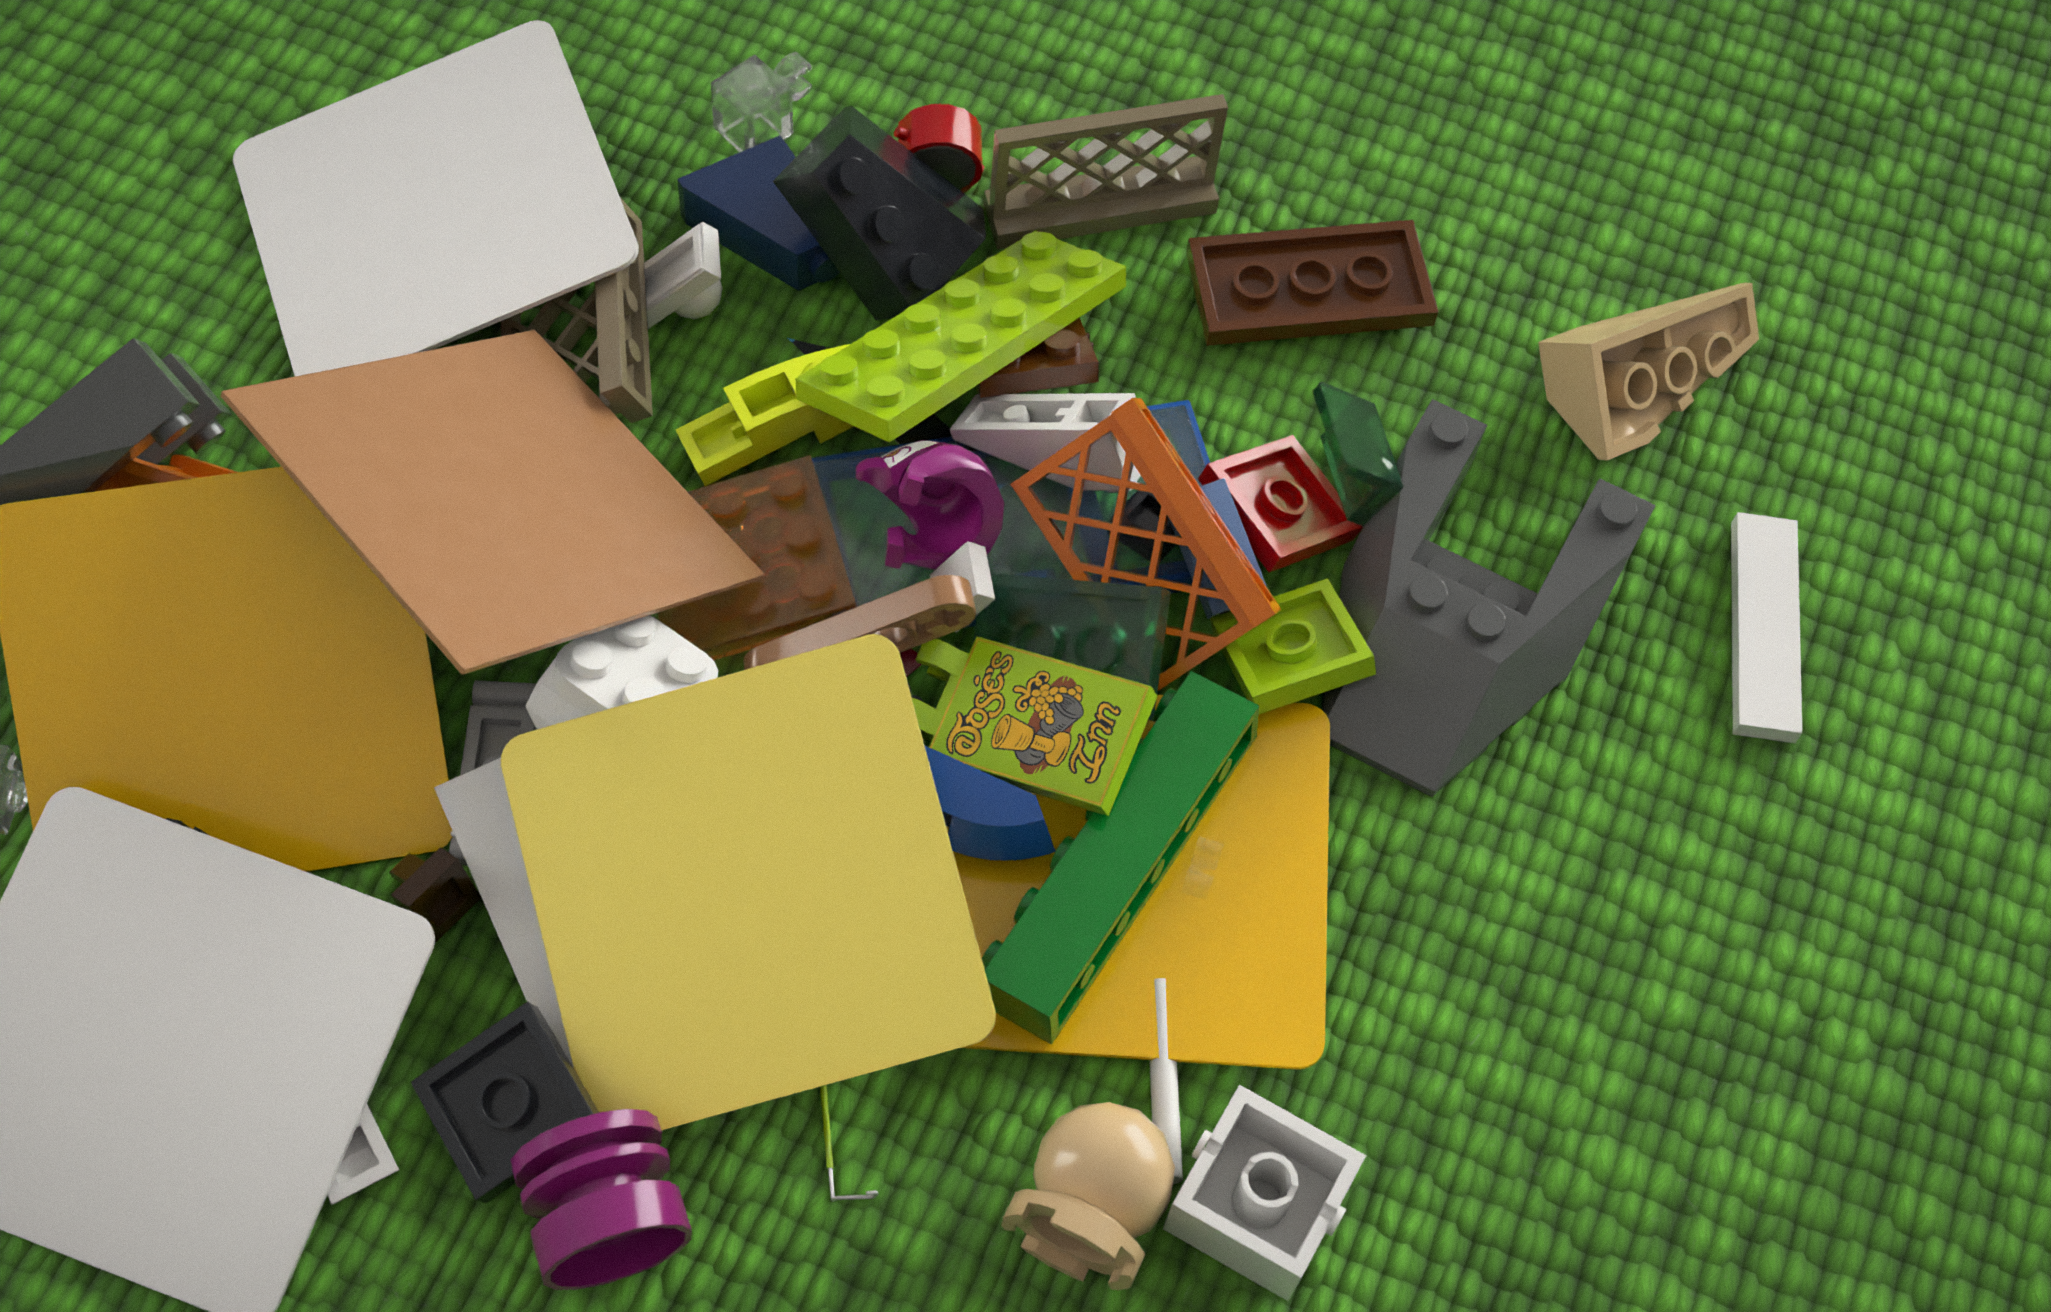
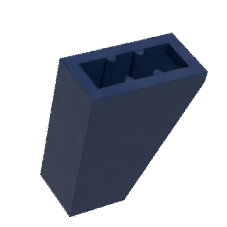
M781 135L677 179L680 214L687 225L694 228L696 225L704 222L717 229L719 244L799 291L817 282H827L840 274L831 259L773 183V180L796 158Z

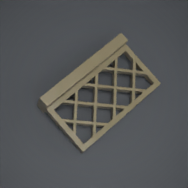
M1213 95L995 130L990 190H984L983 206L996 248H1007L1022 239L1026 234L1032 233L1035 230L1050 233L1056 239H1064L1217 213L1219 197L1214 186V179L1228 111L1224 95ZM1208 118L1205 123L1190 134L1181 130L1191 121ZM1151 128L1149 132L1134 143L1125 139L1134 130ZM1095 138L1078 152L1068 147L1077 139ZM1167 139L1176 143V145L1160 157L1150 153ZM1030 146L1038 147L1021 161L1010 156L1011 149ZM1111 148L1120 152L1119 155L1103 167L1094 162ZM1054 157L1064 162L1048 175L1037 171ZM1079 172L1085 173L1083 175H1077ZM1023 181L1028 182L1027 184H1021V185H1019V184L1022 183Z
M621 199L639 245V252L635 261L627 268L595 281L594 291L580 309L568 303L578 289L547 301L528 327L521 325L520 316L523 312L502 320L501 336L535 330L563 360L576 366L573 371L584 383L588 381L591 375L599 379L600 400L615 415L621 413L629 422L633 423L653 416L642 221ZM563 311L571 315L573 319L555 343L543 336ZM590 326L597 330V339L583 358H580L570 351Z

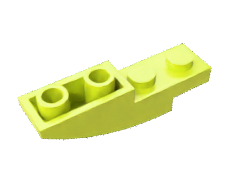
M848 345L825 349L787 360L723 388L730 402L676 429L675 431L704 486L812 431L821 444L854 427L797 400L795 378Z

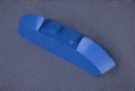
M925 746L945 824L949 827L948 835L954 852L980 859L1002 861L1030 859L1055 852L1036 795Z

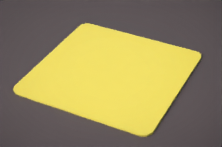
M877 634L861 636L523 733L512 738L504 747L501 755V769L573 1067L599 1112L620 1109L647 1110L657 1116L661 1130L976 1044L984 1040L993 1030L996 1020L993 999L901 656L895 644L888 638Z

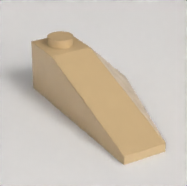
M1752 283L1733 285L1580 326L1538 342L1547 400L1598 460H1610L1649 444L1661 432L1658 425L1673 411L1683 412L1694 401L1691 394L1709 377L1719 378L1759 340Z

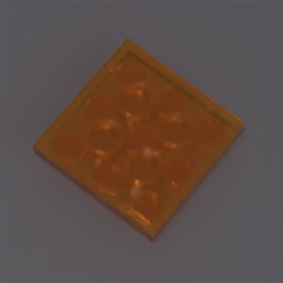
M811 455L688 491L697 503L765 574L762 580L658 612L660 622L705 652L713 661L754 649L757 646L857 607Z

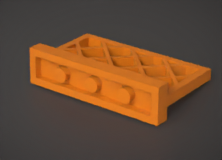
M1131 398L1112 411V414L1010 485L1142 684L1151 686L1156 693L1275 615L1281 608L1142 398ZM1110 432L1114 434L1126 452L1121 479L1087 472L1091 446ZM1080 454L1077 470L1061 467ZM1133 464L1145 483L1130 481ZM1051 473L1075 477L1069 514L1045 509L1031 487ZM1085 480L1119 486L1112 523L1078 516ZM1129 488L1153 493L1161 505L1157 531L1122 525ZM1168 517L1181 537L1165 534ZM1053 519L1067 522L1065 536L1062 535ZM1077 524L1111 531L1104 567L1080 562L1072 550ZM1120 533L1155 540L1148 576L1113 569ZM1164 542L1188 546L1197 559L1192 585L1157 578ZM1203 571H1205L1216 590L1201 587ZM1088 572L1102 575L1100 589H1098ZM1111 577L1146 584L1139 619L1116 615L1107 602ZM1155 586L1190 593L1183 628L1148 621ZM1202 595L1224 600L1238 623L1219 636L1192 631L1198 596ZM1123 625L1137 628L1135 643ZM1146 630L1181 637L1176 664L1158 676L1155 675L1142 655ZM1190 639L1207 643L1187 656Z

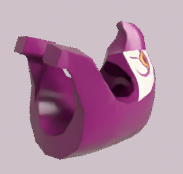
M920 440L900 446L883 456L867 458L856 466L857 480L867 482L888 497L908 516L916 531V535L909 534L902 526L887 529L885 566L901 569L902 564L925 570H936L967 541L984 546L987 554L991 552L1002 530L1005 502L992 473L978 455L959 445Z

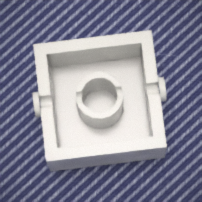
M1239 1085L1214 1131L1211 1133L1205 1130L1191 1157L1197 1159L1172 1203L1163 1230L1289 1301L1325 1233L1332 1236L1343 1217L1346 1208L1340 1206L1366 1155Z

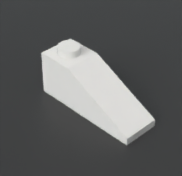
M1135 393L1003 394L980 398L979 394H976L950 428L953 440L1030 471L1112 414V411L1131 398H1136ZM1112 432L1091 446L1087 472L1121 479L1126 452ZM1080 454L1061 467L1077 470ZM1133 464L1130 481L1137 482L1141 475ZM1055 473L1046 476L1048 479L1074 489L1075 477ZM1085 480L1083 490L1118 493L1119 486Z

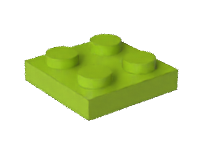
M1328 578L1274 596L1281 610L1221 649L1247 700L1259 705V714L1376 675L1374 655ZM1231 611L1210 618L1213 635L1219 636L1238 623Z

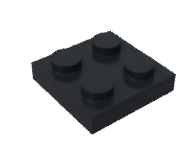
M529 1001L411 1081L414 1090L475 1200L485 1204L516 1184L512 1172L511 1159L520 1147L541 1133L561 1124L599 1113L541 1011Z

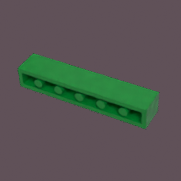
M1193 671L1189 673L1178 691L1173 688L1166 691L1155 710L1153 717L1155 724L1144 739L1140 738L1109 816L1086 810L1085 820L1087 822L1076 838L1067 836L1055 851L1050 863V871L1052 873L1040 890L1032 887L1020 901L1014 915V923L1016 924L1004 942L995 940L985 951L982 962L997 1014L1049 1044H1053L1256 739L1259 705Z

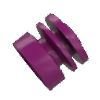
M620 1109L595 1113L568 1121L541 1133L520 1147L512 1157L511 1167L516 1186L523 1189L520 1193L523 1212L533 1218L540 1219L531 1230V1241L544 1286L555 1290H579L605 1285L661 1264L680 1252L691 1241L692 1229L679 1187L669 1181L661 1180L670 1170V1157L667 1149L660 1146L662 1143V1131L657 1116L647 1110Z

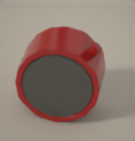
M929 104L911 110L898 123L894 131V137L897 138V141L963 193L967 192L981 179L984 172V165H982V127L977 118L967 110L950 104Z

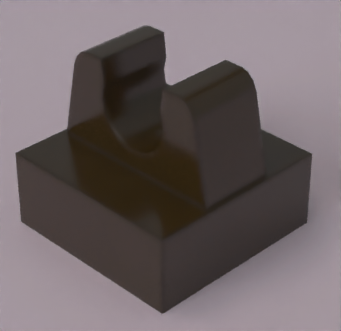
M441 847L426 861L408 853L389 872L395 880L401 883L391 894L398 907L424 917L434 930L435 943L482 898L460 861Z

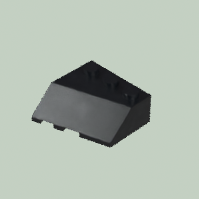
M853 106L844 107L773 180V183L876 321L894 318L908 307L917 304L941 289L986 239L984 208Z

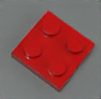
M1293 435L1210 462L1198 477L1202 486L1225 478L1253 553L1269 573L1349 543L1356 538L1364 526Z

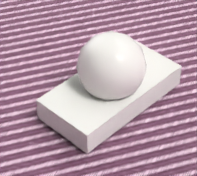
M701 222L644 263L648 329L672 312H676L681 317L691 319L710 315L720 303L722 285L720 282L718 230L708 224Z

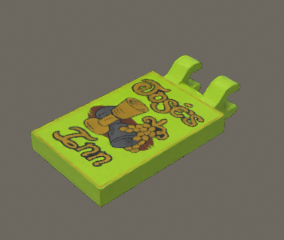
M977 636L970 653L963 652L939 639H934L921 645L915 659L917 663L929 666L927 670L929 676L947 681L936 708L912 697L923 740L931 741L929 748L1023 790L1109 816L1158 697L1151 686Z

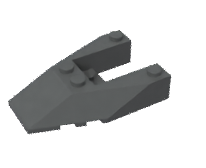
M132 338L0 445V505L95 492L96 489L135 458L156 465H169L173 455L184 454L190 448L197 455L209 448L225 434L226 430L220 424L232 414L181 356L170 353L161 360L147 343Z
M1434 399L1431 400L1408 439L1342 569L1339 598L1374 655L1376 675L1324 692L1322 711L1327 715L1330 722V746L1430 797L1438 793L1485 752L1488 745L1509 726H1514L1531 711L1533 705L1554 687L1558 688L1566 681L1656 506L1599 478L1537 594L1429 541L1470 470L1487 427L1486 424Z

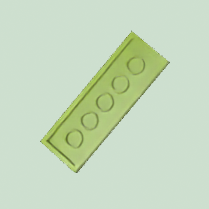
M1035 230L795 378L797 400L890 443L1125 288L1126 266L1104 258L1096 251L1081 249L1056 239L1050 233Z

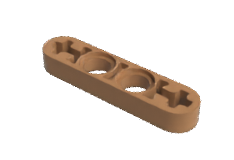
M940 575L926 579L757 646L748 651L744 656V670L869 634H877L888 638L895 644L899 653L968 626L976 616L971 584L964 577L957 575Z

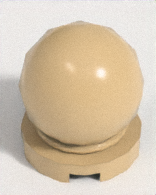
M1109 1102L1081 1105L1058 1117L1041 1140L1033 1171L1036 1190L1024 1189L1015 1192L1003 1217L1002 1227L1004 1230L1015 1231L1018 1226L1026 1233L1021 1248L1046 1265L1074 1279L1084 1281L1088 1270L1091 1269L1102 1274L1111 1275L1108 1282L1110 1289L1123 1290L1131 1288L1145 1256L1134 1238L1152 1230L1167 1209L1171 1198L1175 1164L1164 1133L1140 1110Z

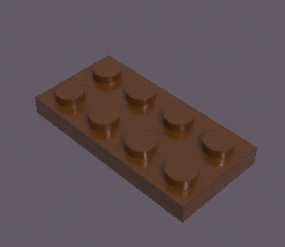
M1413 220L1188 239L1186 255L1207 346L1434 326L1438 315L1437 304Z

